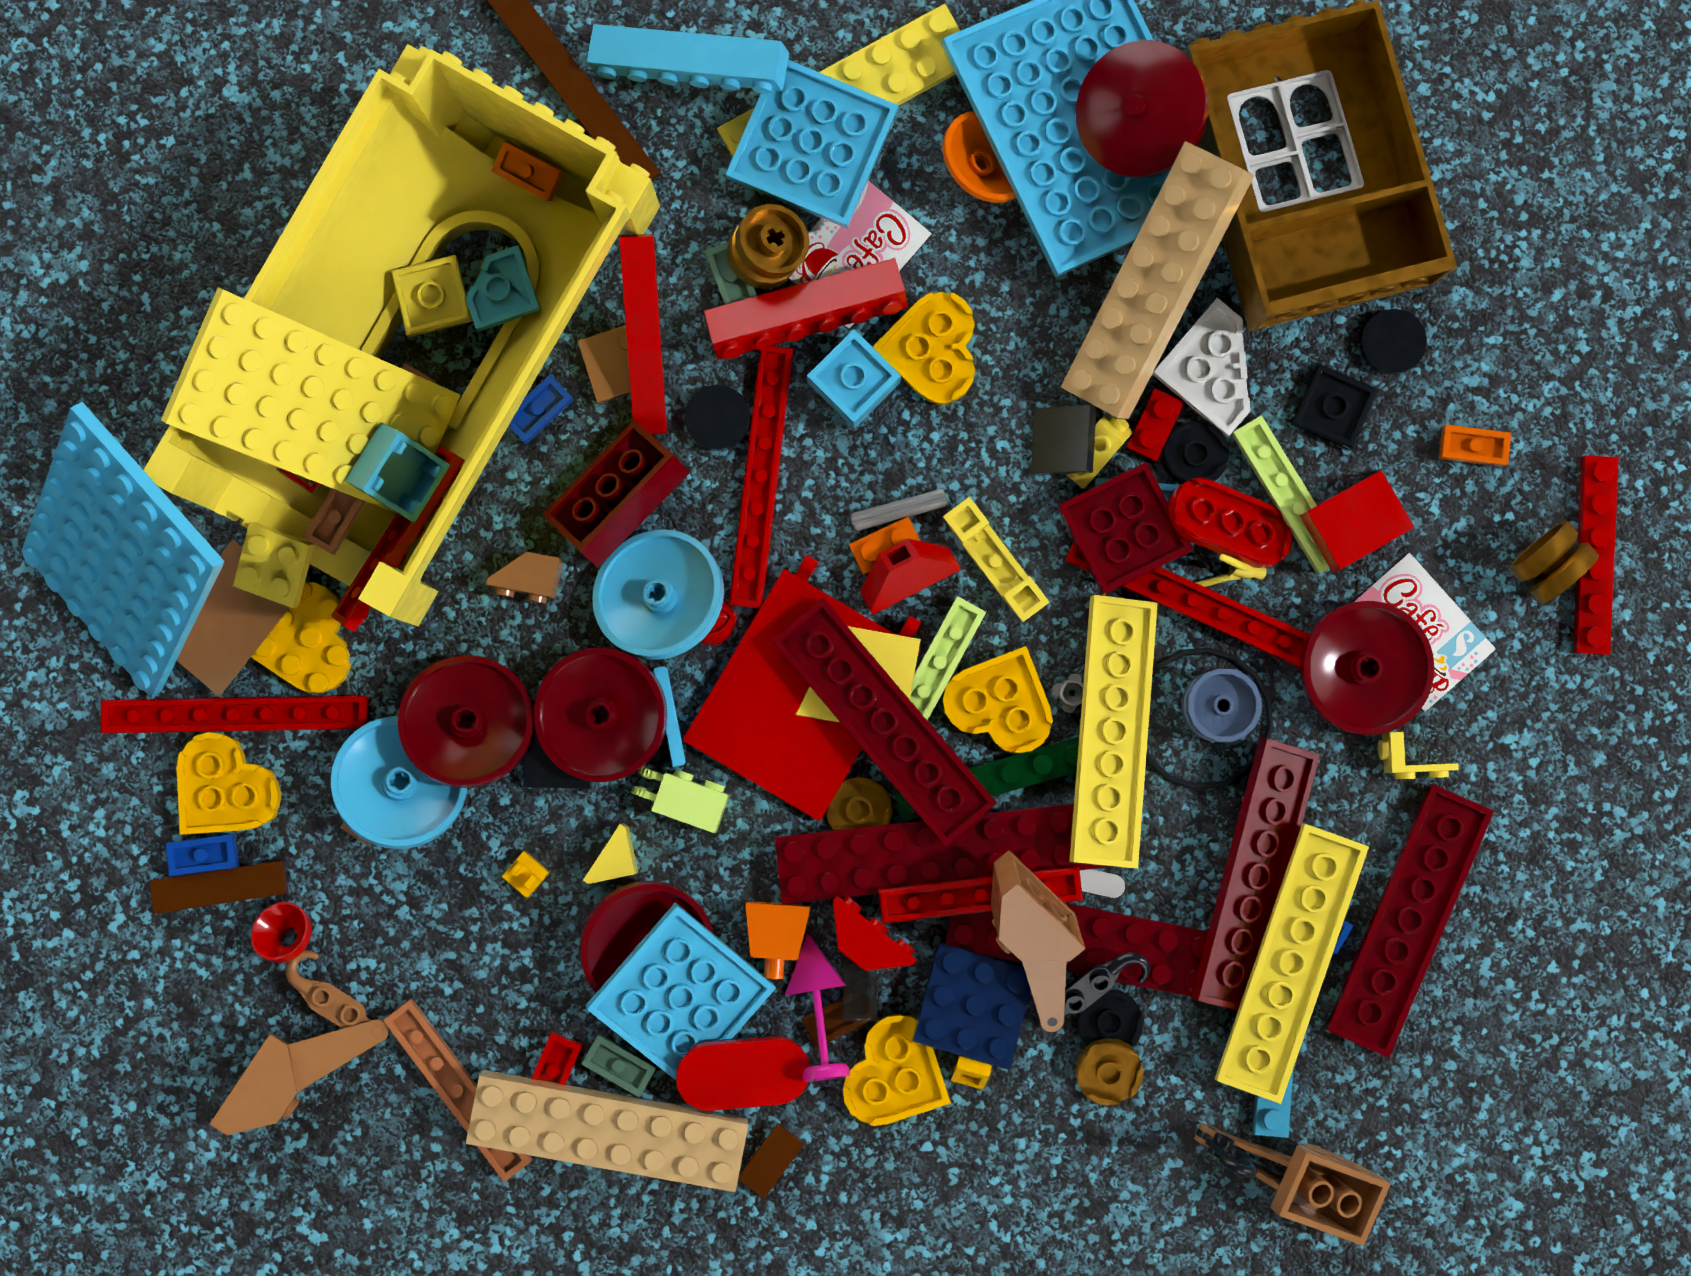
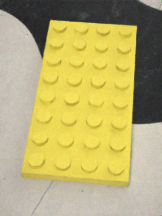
M217 288L161 421L394 512L346 482L345 479L381 422L400 431L435 454L461 395L228 291Z

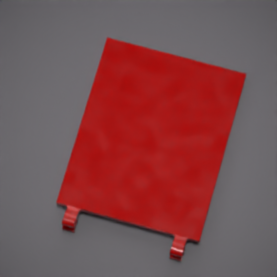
M806 555L796 574L783 569L682 740L820 822L862 748L841 723L796 715L810 686L774 645L772 640L823 598L847 626L889 634L894 633L809 584L808 580L819 563ZM909 616L898 635L913 638L921 622Z

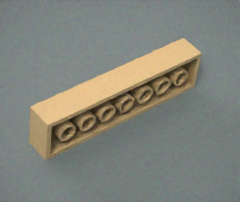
M1184 142L1061 388L1116 418H1130L1254 178L1253 174L1191 143Z
M483 1070L478 1079L466 1144L736 1192L749 1124L747 1117L703 1111L687 1106Z

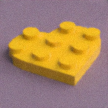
M928 293L918 300L874 344L873 348L901 375V378L918 395L927 401L940 406L955 402L967 393L973 383L975 374L973 356L966 348L972 338L975 325L972 310L967 302L955 293Z
M305 582L299 606L288 609L251 658L305 692L325 693L338 688L346 680L351 668L350 653L347 649L348 645L337 634L341 624L331 617L339 604L338 597L323 585L315 582Z
M1027 646L961 671L952 677L944 689L942 700L944 712L951 724L964 733L980 734L988 732L993 742L1006 752L1024 753L1033 751L1041 746L1050 734L1053 722L1051 708Z
M207 732L194 736L186 744L184 750L180 751L176 767L180 835L251 830L262 827L276 818L281 801L279 782L272 770L266 769L261 765L246 763L244 751L237 739L225 734Z
M903 1014L887 1015L876 1021L867 1032L864 1044L866 1058L854 1064L850 1069V1076L845 1077L843 1085L844 1103L850 1114L861 1122L872 1126L887 1125L951 1104L934 1049L911 1042L917 1022L913 1016Z

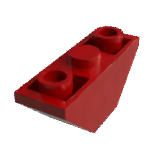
M906 539L878 554L860 590V594L870 612L874 615L960 571L961 568L948 547Z
M836 896L833 900L839 952L864 972L909 967L916 962L917 959L912 956L915 950L901 938L894 942L886 935L889 929L876 918L872 917L868 921L859 914L862 907L848 896L844 900Z

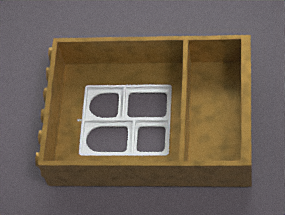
M1358 0L1348 4L1344 9L1335 11L1334 7H1328L1315 13V16L1304 18L1303 15H1295L1286 19L1282 24L1273 26L1271 22L1257 25L1249 32L1241 33L1240 30H1233L1223 34L1220 39L1209 41V38H1200L1189 44L1184 54L1200 70L1209 95L1207 125L1197 147L1254 175L1222 238L1249 332L1430 286L1458 268L1379 0L1366 3V0ZM1302 85H1313L1321 89L1328 99L1332 119L1306 127L1296 126L1290 109L1292 92ZM1252 97H1261L1274 105L1285 137V148L1255 156L1249 153L1239 121L1240 107L1246 100ZM1335 134L1341 143L1351 184L1346 187L1319 193L1314 190L1302 150V142ZM1285 162L1292 164L1300 189V197L1274 205H1266L1262 200L1255 176L1256 170Z

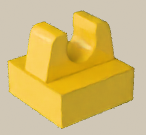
M523 851L502 877L522 895L529 898L550 871L528 852Z
M959 1056L953 1068L951 1081L983 1090L989 1079L992 1065Z

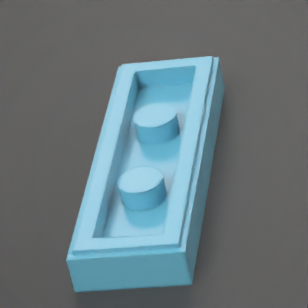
M665 666L653 669V673L658 679L666 698L668 718L665 736L671 766L674 768L685 765L686 761L668 669Z

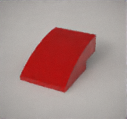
M1382 470L1300 515L1332 573L1345 568L1414 528Z

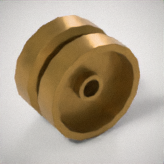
M761 205L745 215L732 232L727 244V258L732 271L744 283L754 288H774L782 285L804 262L809 251V235L804 222L793 211L782 205Z
M1567 520L1555 525L1534 541L1509 567L1511 573L1520 582L1535 578L1531 583L1529 592L1540 604L1552 600L1573 585L1599 558V554L1588 543H1581L1572 547L1576 542L1578 532Z

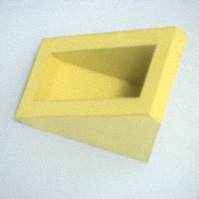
M624 823L619 824L583 879L584 882L592 884L638 873L629 826Z

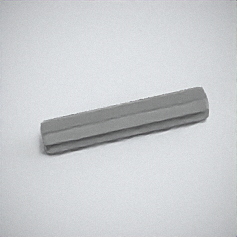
M938 489L852 513L851 522L854 530L859 531L908 516L943 508L947 505V498L944 490Z

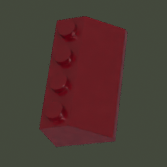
M633 420L542 515L598 568L689 474V471L667 448Z

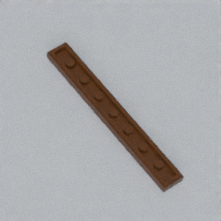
M486 0L591 138L596 140L597 136L611 142L616 147L614 151L620 157L621 163L629 167L632 163L642 167L650 174L648 178L652 182L660 177V171L528 0Z

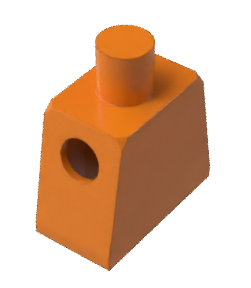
M758 901L746 902L750 956L753 958H765L764 978L783 979L785 960H798L811 905Z

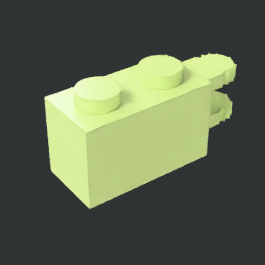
M645 767L639 770L638 773L642 777L661 782L657 794L641 786H633L632 794L654 801L651 811L709 832L717 833L730 797L729 794L723 793L725 786L706 780L705 785L692 782L694 775L675 769L673 774H662Z

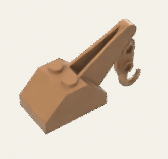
M303 950L300 955L287 962L285 971L287 980L300 992L312 1010L342 1029L289 1044L273 1033L270 1034L210 1122L211 1126L226 1135L276 1124L281 1117L288 1120L300 1102L299 1099L295 1098L299 1091L384 1041L388 1036V1027L384 1021L368 1019L366 1010L360 1002L329 983L308 980L299 975L297 965L302 959L311 958L316 960L319 957L317 953L311 950Z

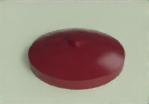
M1153 40L1125 43L1102 56L1086 75L1076 103L1077 130L1087 152L1104 168L1118 175L1130 178H1149L1170 171L1185 141L1197 146L1204 133L1209 115L1208 90L1198 67L1187 55L1177 48Z
M1352 602L1328 612L1312 628L1302 649L1300 676L1308 701L1325 721L1349 733L1376 735L1387 733L1403 726L1424 706L1433 685L1434 657L1426 634L1419 624L1406 612L1383 602Z
M613 648L584 649L560 660L543 679L534 704L535 731L546 755L557 767L567 774L590 782L615 781L640 770L658 751L667 727L666 698L654 673L638 658Z
M462 655L438 661L423 670L405 691L398 712V733L409 760L429 779L455 788L480 787L504 777L524 757L530 745L534 729L531 700L522 682L504 665L480 656Z
M660 881L630 883L605 896L589 914L580 938V961L585 977L593 991L596 993L674 903L678 904L714 934L710 920L701 905L683 889Z

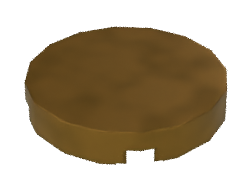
M862 777L845 780L826 810L828 822L833 830L890 824L893 812L891 799L884 787L874 780Z
M1105 1038L1092 1042L1082 1050L1076 1062L1075 1074L1079 1087L1088 1099L1101 1105H1116L1128 1097L1130 1099L1137 1093L1142 1084L1144 1071L1139 1054L1131 1045L1119 1039Z

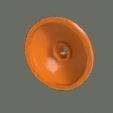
M970 111L958 116L947 128L942 143L944 161L953 179L970 195L986 202L1004 203L1015 199L1016 196L975 112Z

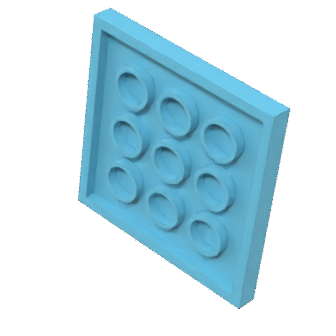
M788 60L783 91L772 90L770 94H760L725 174L726 179L848 229L899 110V105Z
M674 903L585 1006L590 1013L676 1080L677 1064L688 1053L689 1049L703 1042L731 1040L771 995L776 986L769 979L764 978L763 974L683 908Z

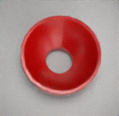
M280 902L269 906L257 917L251 931V942L255 952L263 959L273 963H284L296 958L303 952L310 941L312 934L310 918L301 907L291 902ZM290 930H296V941L291 946L284 947L282 944L284 935Z

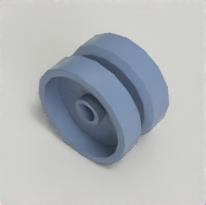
M1215 669L1197 676L1186 687L1181 699V714L1186 726L1197 737L1208 742H1233L1246 737L1256 727L1262 713V698L1256 684L1246 674L1234 669ZM1219 700L1220 702L1225 701L1226 709L1220 711L1217 708Z

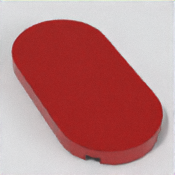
M1195 478L1183 483L1174 490L1170 497L1168 511L1172 525L1183 538L1219 554L1230 556L1256 568L1274 566L1290 552L1293 541L1292 531L1283 520L1279 509L1271 504L1206 478Z
M783 1036L699 1043L688 1050V1053L677 1064L675 1078L681 1097L690 1106L699 1110L716 1111L781 1105L793 1101L805 1090L808 1082H803V1071L810 1067V1062L806 1053L798 1044Z

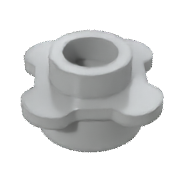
M1071 674L1067 681L1062 684H1055L1052 689L1053 695L1059 697L1062 702V709L1067 713L1074 712L1076 706L1082 703L1083 683L1082 677L1079 674ZM1070 690L1075 691L1074 696L1069 695Z

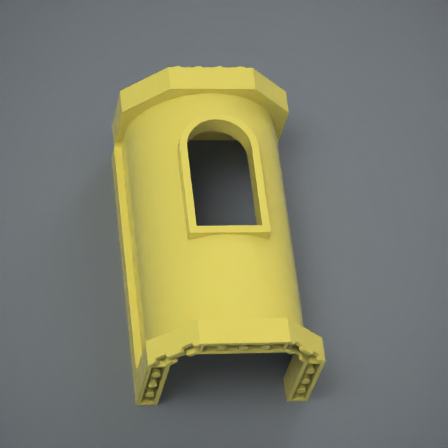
M407 44L390 74L381 69H378L244 299L380 359L402 322L390 271L436 260L454 239L476 230H491L502 233L513 239L522 248L527 262V270L541 311L503 324L456 405L438 448L442 446L465 460L460 467L461 470L458 476L450 483L442 495L440 505L432 511L426 520L420 536L414 539L408 548L402 564L393 568L383 562H379L358 598L389 617L419 626L439 592L421 581L424 571L618 235L645 234L660 208V204L653 183L648 178L650 174L636 164L632 163L629 167L621 163L620 157L614 151L616 147L608 140L597 136L596 140L584 134V128L569 119H566L565 123L553 117L554 112L541 103L536 102L534 106L522 100L524 96L508 85H505L503 89L492 83L493 79L488 74L477 68H474L473 72L461 66L462 61L449 52L444 51L441 55L423 46L416 49ZM503 141H510L565 170L553 201H546L491 172ZM171 425L144 468L145 473L157 486L176 496L215 511L233 521H238L241 518L240 525L247 529L249 523L256 522L306 541L308 540L303 538L331 490L328 486L322 487L318 484L313 493H309L277 471L278 467ZM294 474L308 484L310 482V479ZM366 502L336 554L333 555L315 545L310 564L350 586L397 513Z

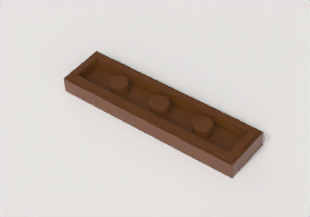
M284 860L149 881L154 914L289 893Z

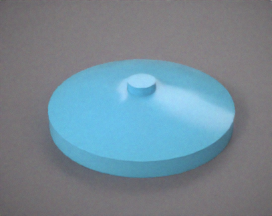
M674 530L646 531L624 541L600 567L594 582L592 595L594 616L603 634L621 651L647 660L675 657L696 646L713 628L723 604L724 582L716 560L708 549L695 538Z
M398 716L380 718L356 730L348 737L338 751L331 772L332 798L342 821L361 839L384 848H413L436 839L457 819L467 794V788H455L437 783L422 774L412 764L400 741Z

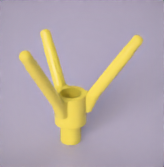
M1221 554L1219 559L1230 564L1229 572L1195 583L1207 587L1241 578L1250 580L1253 577L1263 580L1267 569L1252 567L1230 556Z

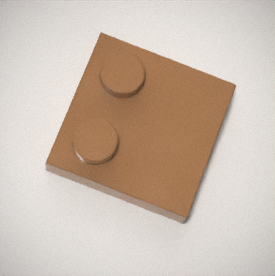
M626 325L577 340L597 403L602 404L630 395Z

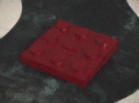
M1147 462L1057 506L1061 518L1103 596L1193 550L1190 542L1183 538L1172 525L1168 511L1169 503Z

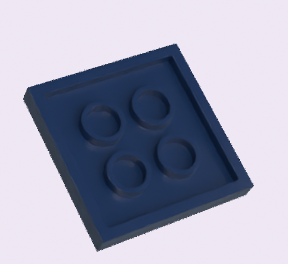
M938 943L911 1042L1010 1070L1031 992L1024 968Z

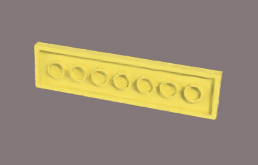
M943 4L819 73L894 104L901 105L956 75L941 42L944 37L961 30L946 4ZM754 108L717 128L732 158Z
M1101 595L1090 596L1069 861L1072 863L1138 869L1157 602Z
M1302 823L1215 1076L1216 1081L1276 1103H1282L1369 846Z

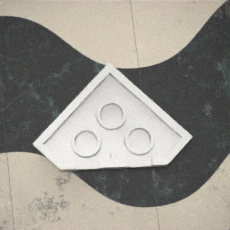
M1216 298L1154 370L1152 375L1206 421L1219 429L1225 437H1229L1251 411L1247 390L1246 353L1244 352L1243 319L1220 299Z

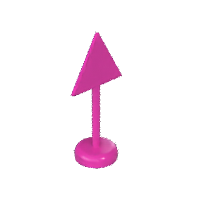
M807 934L785 996L812 992L821 1065L806 1068L803 1071V1082L849 1077L850 1069L847 1064H829L820 991L846 986V984L810 934Z

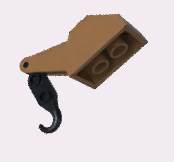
M1007 851L994 862L991 909L994 917L992 923L998 935L996 941L1007 954L1012 952L1022 961L1040 1023L1045 1031H1058L1064 1024L1065 1015L1078 1014L1084 1011L1114 986L1121 970L1127 965H1140L1142 972L1137 979L1138 983H1143L1148 978L1150 964L1147 958L1140 953L1126 952L1111 961L1091 966L1066 986L1067 961H1071L1085 950L1075 913L1012 852Z
M1200 1123L1194 1137L1197 1142L1209 1148L1207 1152L1219 1158V1162L1228 1169L1247 1178L1255 1176L1276 1189L1277 1193L1270 1208L1279 1216L1364 1246L1391 1185L1390 1182L1380 1175L1339 1154L1310 1143L1297 1145L1291 1157L1227 1134L1205 1123ZM1249 1152L1286 1166L1287 1170L1284 1177L1281 1178L1248 1159Z

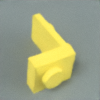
M1106 413L1095 425L1093 473L1066 475L1081 488H1086L1133 433L1129 428L1128 422L1123 418H1116Z
M1404 732L1383 733L1382 740L1378 741V755L1380 760L1384 761V773H1395V779H1416L1415 772L1428 771V778L1449 777L1450 770H1459L1458 763L1405 765Z

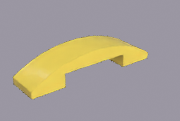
M970 497L943 516L972 560L1022 622L1050 603L1033 579L1025 573L990 527L989 521Z

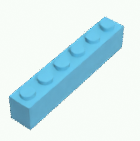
M593 24L587 63L599 77L605 79L626 76L628 79L636 82L657 79L659 82L667 85H677L679 81L689 82L690 85L698 88H708L710 84L720 85L721 88L729 91H739L740 87L752 88L757 93L770 94L772 90L783 91L789 52L784 44L777 40Z

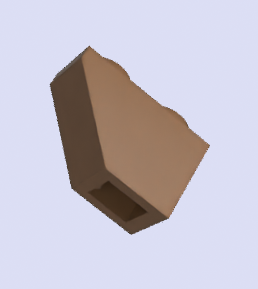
M525 552L488 577L486 585L495 588L494 594L514 598V593L518 592L527 594L526 600L546 604L547 598L556 600L564 561L557 557Z

